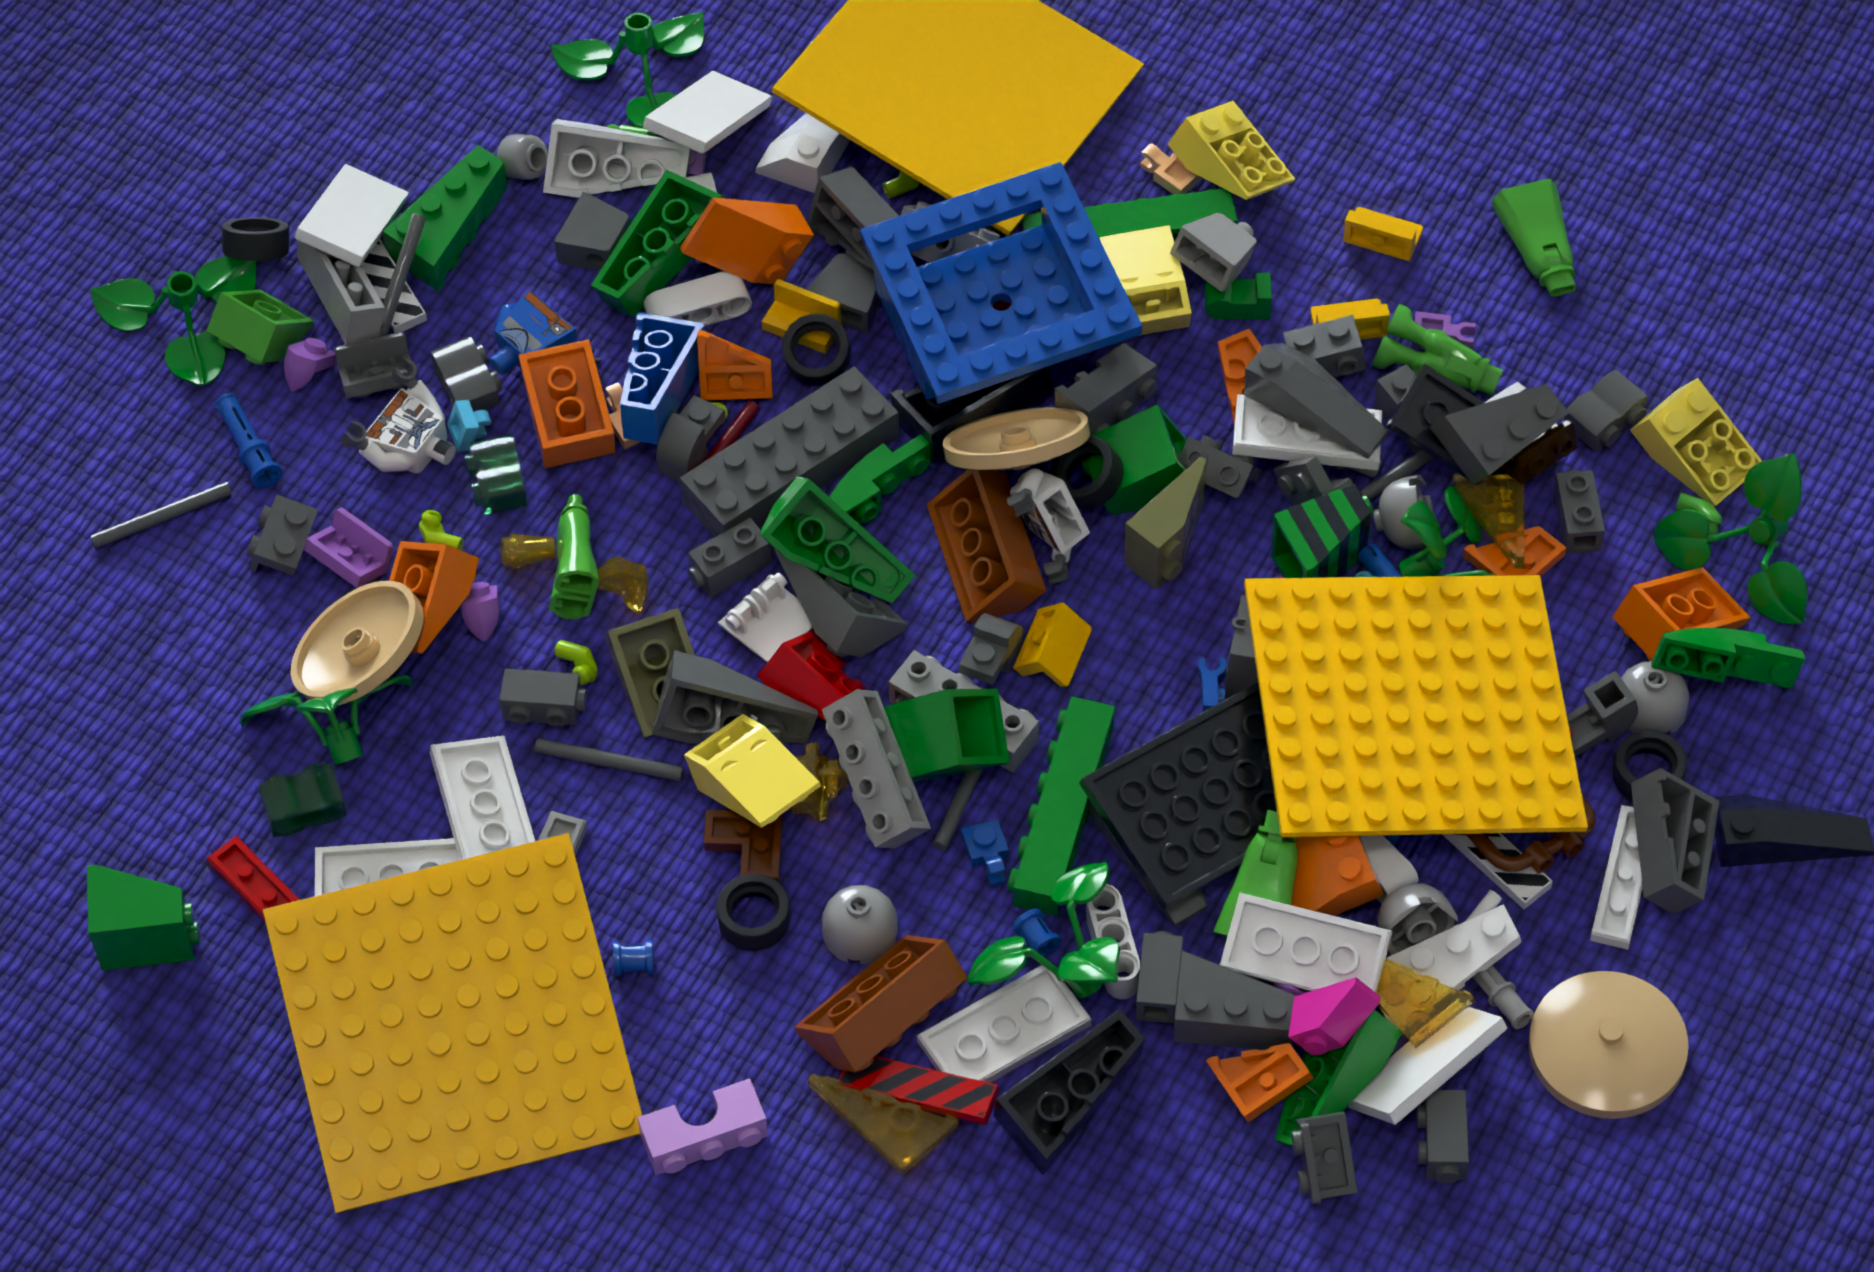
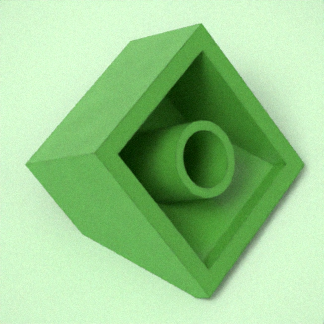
M261 289L221 292L206 331L218 337L217 341L219 344L245 353V358L248 361L258 365H265L267 362L281 361L286 355L288 345L299 342L313 328L315 321Z

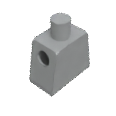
M1215 213L1183 225L1170 254L1219 291L1223 292L1245 269L1257 241L1253 237V230L1249 224L1245 222L1236 224L1225 215Z

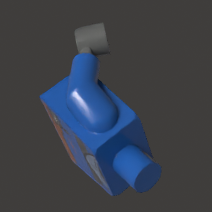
M529 290L518 302L505 304L501 307L494 329L496 342L500 350L489 361L500 375H504L515 365L521 368L519 354L578 342L576 329L533 291ZM594 358L598 371L602 359Z

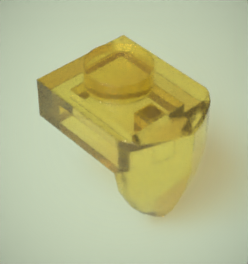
M614 556L597 569L599 575L597 588L622 595L627 607L634 612L640 613L645 604L649 588L646 567Z

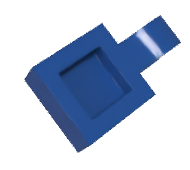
M1220 657L1219 668L1216 670L1206 668L1205 658H1200L1198 661V676L1201 679L1202 712L1225 700V688H1218V683L1223 681L1226 676L1227 663L1224 657Z
M998 819L961 828V837L971 866L984 865L991 887L1006 883L1003 874L1005 867L1002 860L1009 858V849Z

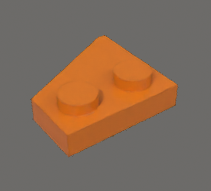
M699 330L697 332L701 399L773 398L771 359L706 331Z
M1536 526L1522 530V532L1516 535L1507 534L1496 537L1495 542L1478 548L1474 544L1467 545L1463 551V558L1478 570H1485L1488 575L1495 573L1497 576L1540 575L1541 577L1565 556L1567 547L1543 528Z
M1290 1043L1271 1046L1267 1050L1253 1049L1241 1051V1056L1220 1060L1218 1056H1213L1206 1060L1248 1123L1314 1079Z

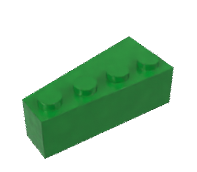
M477 145L382 231L385 248L392 260L397 263L413 213L426 217L409 272L439 292L445 283L444 278L449 270H454L460 261L459 255L467 243L471 244L476 237V230L481 222L488 219L508 189L504 162L480 145Z
M666 169L592 282L591 287L606 305L634 317L644 307L645 298L649 294L661 290L693 258L683 254L680 246L712 198L724 197Z

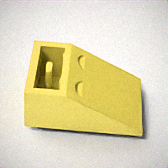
M1234 101L1186 117L1168 142L1169 147L1187 170L1245 200L1282 187L1295 180L1285 164L1279 159Z
M1170 226L1100 237V241L1142 324V334L1140 335L1190 327L1192 312L1180 261L1170 254L1174 245Z
M1698 378L1678 388L1630 429L1654 461L1702 499L1710 502L1714 507L1744 482L1746 474L1753 466L1762 462Z
M744 714L684 754L696 787L700 792L761 828L774 822L782 813L795 804L804 801L809 794L821 787L820 782L764 725Z

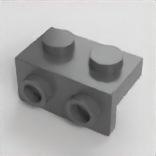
M1353 315L1283 332L1286 345L1315 359L1333 378L1350 375L1366 369L1363 349Z
M403 332L335 347V356L346 399L352 397L363 398L374 392L387 389L398 390L407 386L406 384H397L392 378V371L395 368H398L402 375L408 376L407 370L402 366V361L411 359Z
M1203 435L1201 442L1188 436L1178 461L1187 469L1199 457L1206 460V485L1235 498H1240L1248 480L1257 483L1263 470L1253 466L1255 458L1242 455L1231 456L1220 450L1223 444Z
M1317 456L1284 462L1273 469L1278 478L1277 484L1279 489L1289 498L1293 506L1353 484L1350 478L1330 481Z
M276 494L272 507L265 505L257 525L264 528L261 537L253 535L246 554V556L252 557L249 570L256 572L258 565L262 564L294 576L305 547L306 538L309 536L318 509Z
M1337 1112L1296 1119L1297 1131L1291 1132V1139L1295 1155L1302 1156L1304 1170L1297 1171L1301 1195L1308 1194V1199L1312 1204L1321 1203L1323 1198L1358 1193L1345 1113Z

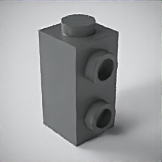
M1569 470L1563 473H1556L1553 497L1562 544L1567 547L1566 554L1601 551L1605 529L1593 470Z
M751 518L688 552L690 568L687 569L688 576L696 588L702 587L710 598L772 563L771 545L759 535L761 530Z
M505 669L499 699L503 720H509L517 724L528 722L548 723L557 727L577 725L579 711L586 710L587 689L581 688L580 676L576 673Z
M1165 931L1144 933L1136 1000V1020L1175 1023L1183 936H1176Z
M1436 1090L1424 1100V1104H1419L1416 1107L1417 1128H1424V1140H1418V1164H1425V1179H1436L1440 1183L1466 1180L1469 1164L1466 1090Z

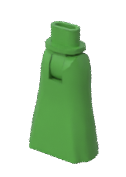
M1544 179L1502 189L1493 197L1491 202L1492 208L1518 248L1530 273L1536 279H1539L1542 287H1547L1552 297L1575 291L1577 287L1573 279L1575 277L1573 253L1564 223L1562 204L1556 182L1551 181V179Z
M573 494L569 496L567 504L563 508L557 527L556 547L558 566L549 610L559 617L577 620L590 614L599 584V575L590 544L588 509L583 505L582 496Z
M1267 811L1264 826L1258 827L1260 833H1257L1249 844L1236 880L1214 928V933L1228 936L1239 893L1292 905L1298 863L1296 845L1298 837H1281L1277 812Z

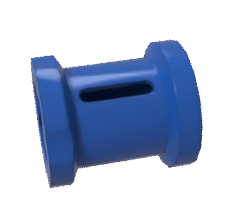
M1039 908L1030 909L1014 921L1012 928L1016 935H1021L1025 939L1029 948L1034 949L1046 958L1059 948L1061 938L1057 933H1052L1043 920V913Z
M646 940L645 944L621 945L620 941H613L614 975L621 976L622 972L646 971L648 975H654L653 940Z

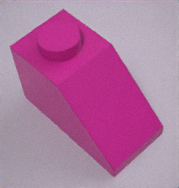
M1357 977L1295 996L1288 1037L1312 1056L1344 1047L1378 1006L1381 996Z

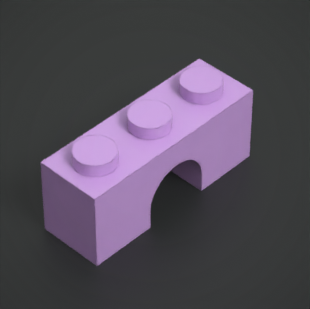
M751 1079L713 1091L716 1115L705 1125L693 1126L687 1124L679 1116L675 1105L637 1117L640 1136L655 1175L664 1172H678L685 1168L687 1164L701 1159L712 1160L718 1158L724 1151L739 1146L750 1147L760 1142L762 1138L767 1137L766 1117Z

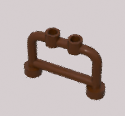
M1582 795L1588 825L1586 832H1556L1552 838L1542 843L1541 841L1532 843L1522 854L1515 857L1502 854L1485 833L1466 834V836L1488 862L1496 868L1505 872H1518L1531 866L1536 873L1540 874L1548 870L1555 862L1553 854L1562 851L1570 858L1583 849L1585 846L1583 838L1593 831L1596 824V816L1591 804Z

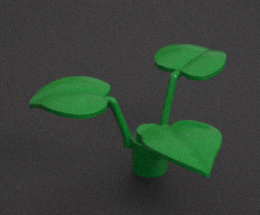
M703 12L676 17L652 26L651 17L647 14L633 13L625 18V32L619 33V41L614 52L604 41L585 39L563 45L552 44V55L557 66L565 74L574 79L584 81L604 77L607 73V65H614L624 43L631 53L641 55L647 96L632 99L626 107V116L632 125L643 128L647 115L676 96L672 92H661L653 95L647 52L652 45L655 50L663 49L667 55L672 57L689 56L698 52L704 43Z
M223 256L204 264L197 272L196 278L185 271L175 272L169 277L167 287L162 288V294L156 302L152 288L146 282L133 278L120 279L104 286L93 287L90 290L91 298L97 313L110 327L123 332H134L146 326L148 314H155L168 297L172 307L184 312L188 337H178L169 343L165 351L166 365L177 378L197 386H206L213 382L221 373L225 363V349L223 345L218 343V337L209 332H202L195 336L190 308L197 302V293L204 299L212 296L217 304L221 292L255 290L256 261L238 260Z
M1794 453L1762 461L1753 466L1746 474L1744 480L1746 498L1753 507L1762 509L1761 515L1753 519L1750 525L1715 535H1708L1710 525L1707 517L1698 511L1690 509L1673 512L1658 523L1653 533L1656 545L1670 563L1684 570L1697 569L1707 563L1711 556L1709 542H1716L1748 533L1757 544L1767 545L1768 549L1761 562L1763 572L1752 575L1748 580V594L1752 604L1761 614L1779 623L1800 624L1806 621L1805 609L1808 589L1801 570L1786 561H1777L1769 566L1774 550L1779 547L1777 540L1788 532V519L1795 515L1801 503L1802 480L1799 464Z
M1454 486L1446 488L1445 501L1450 513L1459 525L1457 530L1445 539H1442L1440 536L1441 529L1439 523L1426 503L1418 501L1407 509L1401 523L1412 529L1427 548L1399 562L1403 577L1497 576L1495 573L1488 575L1485 570L1440 575V570L1444 568L1443 558L1447 555L1446 546L1464 532L1473 544L1479 542L1482 538V529L1476 514Z
M408 675L392 676L369 693L351 701V727H349L347 720L338 723L334 710L341 701L358 692L357 688L337 690L326 694L323 698H314L304 703L299 698L302 697L300 692L275 696L246 710L240 717V724L243 727L254 714L269 711L279 706H296V712L301 711L320 737L323 746L328 745L334 765L363 755L356 736L361 733L358 726V704L371 693L391 684L413 686V683ZM310 711L327 713L331 722V726L326 727L327 734Z
M1106 862L1091 863L1075 868L1057 880L1052 888L1051 898L1056 905L1067 904L1068 915L1079 951H1072L1062 958L1059 968H1057L1034 949L1025 948L1026 941L1023 937H1007L994 942L977 957L968 975V985L970 987L975 984L991 985L1006 981L1015 976L1024 967L1027 960L1026 957L1035 959L1052 972L1058 981L1067 982L1078 998L1091 996L1099 990L1102 983H1117V965L1120 955L1118 942L1112 937H1101L1084 943L1075 912L1077 903H1089L1102 892L1109 877L1108 864Z

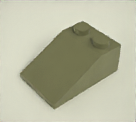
M1199 457L1125 523L1124 564L1155 589H1158L1166 581L1174 580L1182 570L1183 562L1204 504L1206 460L1202 457Z
M679 607L609 630L604 635L616 672L643 738L652 736V728L664 678L674 650L695 655Z

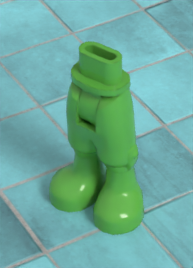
M1402 304L1398 305L1386 333L1419 344L1425 351L1417 352L1390 337L1384 336L1372 363V366L1378 369H1386L1395 363L1400 365L1407 364L1415 374L1419 367L1425 363L1461 388L1471 389L1472 393H1476L1478 390L1490 396L1493 395L1504 371L1489 364L1491 359H1484L1469 347L1450 338L1445 331L1426 329L1413 321L1411 310Z

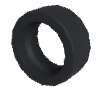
M265 217L238 218L225 222L221 227L222 252L225 256L232 259L246 261L273 260L286 256L290 251L289 226L286 222L279 219Z
M812 313L799 317L789 325L783 336L782 353L787 369L795 379L807 385L822 386L845 372L850 363L851 347L846 330L836 319L826 314ZM815 330L825 331L832 335L838 346L834 361L828 366L819 369H810L803 366L795 353L797 342L806 333Z
M1090 436L1078 448L1053 458L1049 471L1050 475L1060 478L1065 482L1078 509H1093L1105 504L1121 486L1124 475L1120 457L1104 440L1096 436ZM1094 455L1102 456L1104 464L1098 478L1087 487L1072 489L1070 478L1077 464L1085 458Z
M1652 730L1632 733L1621 741L1615 752L1612 779L1617 790L1630 801H1633L1631 782L1637 780L1627 768V762L1632 756L1641 753L1660 756L1671 765L1672 775L1683 781L1685 780L1687 756L1682 746L1672 736Z
M753 873L738 876L727 883L720 892L716 905L720 932L730 944L737 948L749 951L768 949L781 941L789 930L791 912L788 895L782 885L773 878ZM748 897H764L772 901L776 906L775 918L762 927H742L734 923L731 917L733 906Z

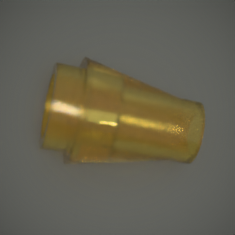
M509 533V537H501L500 539L501 559L504 567L512 566L513 569H517L545 559L555 558L556 556L553 536L542 537Z

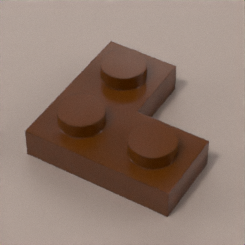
M706 810L705 851H742L740 876L752 873L767 875L779 882L783 813L774 822L761 828L732 810Z

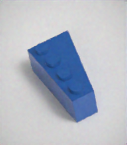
M637 312L636 331L633 333L632 353L629 354L628 373L625 376L620 402L623 438L658 445L667 421L673 412H677L699 373L697 332L699 330L705 331V324Z

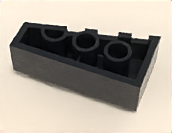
M1120 1009L996 1099L993 1116L1042 1175L1047 1172L1139 1059L1145 1038Z

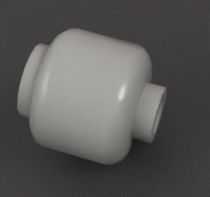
M512 134L506 136L501 141L497 150V158L504 162L506 177L532 180L538 178L544 172L547 166L548 151L544 142L537 136Z

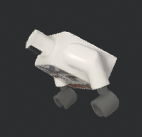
M405 359L402 361V366L407 370L408 376L402 375L400 370L395 368L392 371V378L397 384H406L408 386L407 391L401 388L367 431L361 423L352 422L347 429L356 438L349 433H345L341 437L344 447L348 449L358 447L360 449L359 453L383 472L407 470L413 473H420L431 459L444 465L449 464L456 452L455 445L446 441L448 436L445 426V415L421 380L417 381L414 378L417 373L415 363Z
M1034 468L1019 477L1018 483L1010 490L1011 496L1007 498L1009 506L1013 505L1016 512L1015 517L1022 516L1028 528L1053 548L1051 556L1053 561L1043 564L1045 574L1049 576V583L1051 585L1069 579L1066 563L1070 559L1071 549L1090 534V531L1065 482L1060 478Z

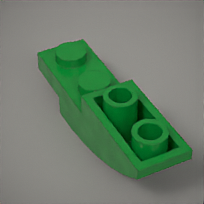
M920 434L894 452H891L884 443L853 466L841 479L829 497L857 523L870 522L882 511L881 496L883 494L892 493L899 484L911 476L920 475L931 464L930 443Z
M1690 628L1664 633L1651 666L1655 669L1722 683L1728 675L1792 689L1805 661L1803 650L1767 643L1765 634L1726 628Z

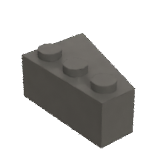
M849 167L819 177L807 224L813 233L818 232L823 235L826 243L831 246L837 244L846 249L848 256L874 270L873 263L862 242L860 229L899 215L853 167Z
M1125 343L1097 360L1095 366L1098 368L1087 374L1084 371L1078 373L1075 376L1077 382L1069 388L1060 385L1055 389V407L1083 412L1088 417L1090 436L1131 417L1135 407L1143 399L1148 400L1158 387L1157 365Z
M1544 384L1446 415L1429 427L1471 483L1475 485L1493 473L1569 412L1549 386Z
M1659 768L1631 782L1644 898L1675 914L1704 901L1720 801Z
M1182 950L1175 1011L1174 1042L1267 1050L1271 1046L1290 1043L1292 1046V1040L1288 1037L1293 1000L1296 995Z

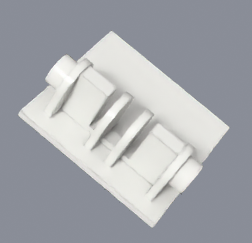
M780 573L768 575L766 580L757 588H754L749 595H746L735 608L731 609L718 622L719 626L766 662L770 660L783 642L813 629L799 599L784 588L787 581Z

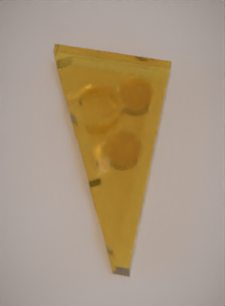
M1453 474V486L1460 492L1477 521L1513 567L1524 568V483L1521 485L1509 475H1489L1479 485H1473L1471 481L1460 474Z
M1385 959L1376 992L1381 996L1378 1005L1415 1048L1419 1047L1475 1002L1474 997L1468 991H1458L1439 983V980L1428 975H1419L1411 968Z
M812 1074L807 1078L808 1086L902 1175L958 1128V1120L948 1114L944 1118L922 1111V1106L910 1102L902 1103L897 1101L895 1097L866 1088H864L863 1092L841 1085L840 1080L832 1077H821Z

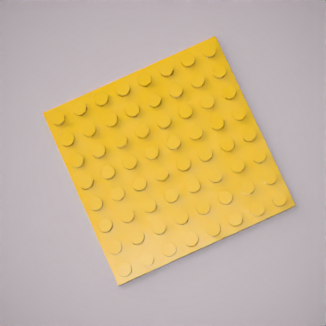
M848 0L772 87L771 92L943 197L951 199L1061 162L1064 167L1141 71L1144 63L1039 0ZM1027 213L992 224L991 226L1010 236Z
M1540 575L1245 579L1244 587L1281 837L1587 831L1588 825Z
M569 833L263 909L336 1214L640 1135L637 1117L642 1116Z

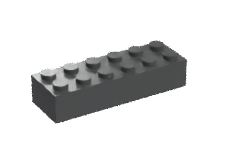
M854 366L680 477L682 503L714 537L748 518H751L760 528L765 524L774 503L797 476L810 479L821 489L853 468L854 465L884 443L887 446L900 437L899 412Z

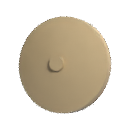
M1057 407L1022 409L988 416L965 424L944 438L943 448L946 461L956 467L976 470H1018L1051 460L1078 448L1090 437L1088 417L1078 410Z
M378 581L361 586L335 601L311 624L295 650L291 663V679L295 688L307 700L323 698L326 694L337 690L357 688L358 692L338 704L341 705L356 700L378 687L401 666L420 636L424 613L419 599L406 585L400 582Z
M1595 971L1571 977L1548 992L1534 1013L1530 1027L1528 1048L1530 1060L1537 1077L1547 1091L1569 1108L1589 1116L1616 1119L1645 1113L1661 1104L1670 1096L1679 1084L1685 1069L1688 1056V1036L1684 1021L1677 1008L1659 989L1640 978L1625 973Z

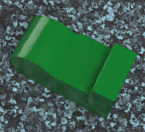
M1256 273L1255 279H1235L1223 292L1219 291L1209 282L1205 283V311L1209 317L1214 319L1270 320L1272 302L1270 273Z

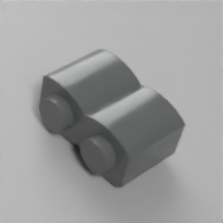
M467 337L431 351L434 370L452 406H454L455 401L469 400L473 412L500 404L498 392L503 391V387L496 371L489 372L486 366L489 364V360L482 344L476 346L472 338Z
M1614 370L1604 376L1591 390L1583 393L1568 406L1566 410L1569 413L1564 416V421L1567 419L1572 421L1575 426L1576 436L1596 451L1604 445L1609 447L1614 444L1619 438L1621 430L1629 425H1636L1645 417L1648 396L1619 371Z

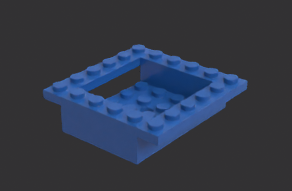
M1061 162L860 229L862 242L873 263L877 294L926 400L935 397L937 404L1142 334V324ZM1041 208L1042 225L919 267H916L910 252ZM999 301H1005L1011 305L1004 311H998L992 307L993 304Z

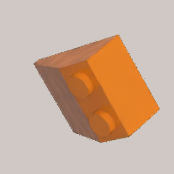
M713 197L680 246V250L683 254L752 283L774 284L777 279H785L814 234L795 204Z
M589 339L519 354V362L544 468L615 453L614 430Z
M400 541L389 581H396L406 585L421 602L424 613L420 636L410 653L423 654L470 594L472 583L476 577L478 557L446 544Z
M1703 567L1633 585L1612 616L1622 627L1623 632L1632 638L1646 653L1650 661L1653 660L1664 633L1690 628H1726L1737 630L1748 623L1751 618Z
M1361 836L1298 837L1296 841L1298 863L1292 906L1336 916L1384 896Z

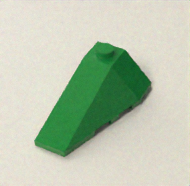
M796 477L774 503L759 534L786 559L890 603L895 601L916 576L808 478Z
M1374 1010L1344 1047L1314 1056L1304 1051L1302 1061L1314 1079L1286 1097L1275 1141L1279 1144L1293 1147L1291 1132L1297 1131L1296 1119L1342 1112L1385 1066L1395 1049L1402 1031Z

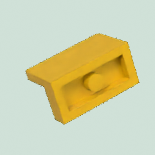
M1357 207L1355 211L1349 209L1346 216L1343 242L1410 261L1421 237L1423 226L1366 208Z
M777 279L773 285L775 301L762 320V330L783 337L789 325L799 317L812 313L826 314L841 324L840 303ZM815 330L803 335L797 343L826 354L835 339L825 331Z
M1378 298L1311 307L1310 315L1313 325L1353 315L1360 340L1388 336V333H1386L1390 320L1388 305L1381 304V300Z
M1064 602L1038 609L1013 668L1023 677L1044 672L1060 687L1068 686L1092 631L1091 626Z

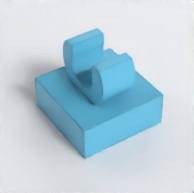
M469 400L455 401L447 423L457 452L471 451L475 439L487 436L484 425H491L488 412L486 410L473 412Z

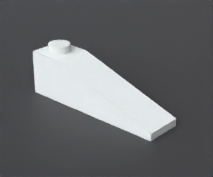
M806 113L770 143L756 167V173L815 193L819 177L832 173L850 139Z
M556 119L551 127L543 193L579 198L582 192L592 195L638 186L654 185L659 182L666 169L685 178L690 148L669 139L593 124Z

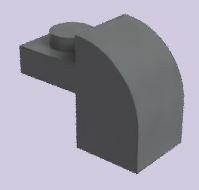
M693 395L679 415L673 412L662 431L657 446L656 460L658 472L680 482V477L699 466L707 456L706 443L725 419V410Z
M987 613L981 615L974 626V636L959 663V673L994 685L1000 671L1009 672L1022 647V626Z
M1616 671L1584 689L1586 703L1567 714L1568 725L1573 732L1571 741L1575 757L1605 739L1612 743L1624 734L1637 718L1638 706L1636 699Z

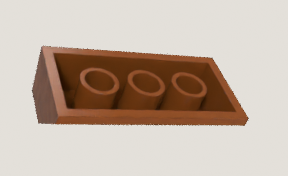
M967 469L927 503L965 620L968 623L977 622L984 613L999 617L1020 612L1047 591L1021 516L1016 518L1013 505H1008L1007 498L1011 496V487L1007 475L998 470Z
M904 935L793 1028L801 1038L834 1068L859 1072L869 1067L874 1061L873 1057L882 1049L896 1044L902 1038V1033L907 1028L925 1020L930 1014L929 1010L938 1002L952 997L958 991L957 987L968 977L946 940Z

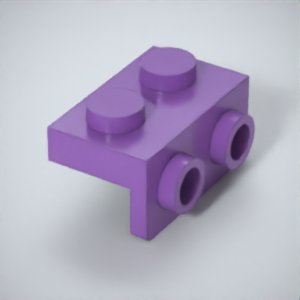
M341 507L335 510L330 527L306 538L304 550L344 578L348 583L359 588L387 573L393 544Z

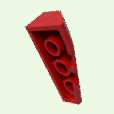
M812 630L783 642L757 675L765 683L764 685L818 710V717L824 720L826 719L822 709L856 689L865 690L866 688L859 679L852 680L844 673L842 668L846 663L841 657L826 649L827 644Z

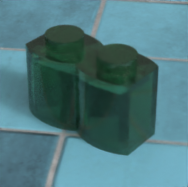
M513 434L470 442L472 454L465 455L469 476L476 475L478 481L471 483L475 505L483 504L485 514L528 506Z
M313 764L307 766L296 775H275L258 786L273 837L291 835L309 826L328 824L347 815L332 764Z

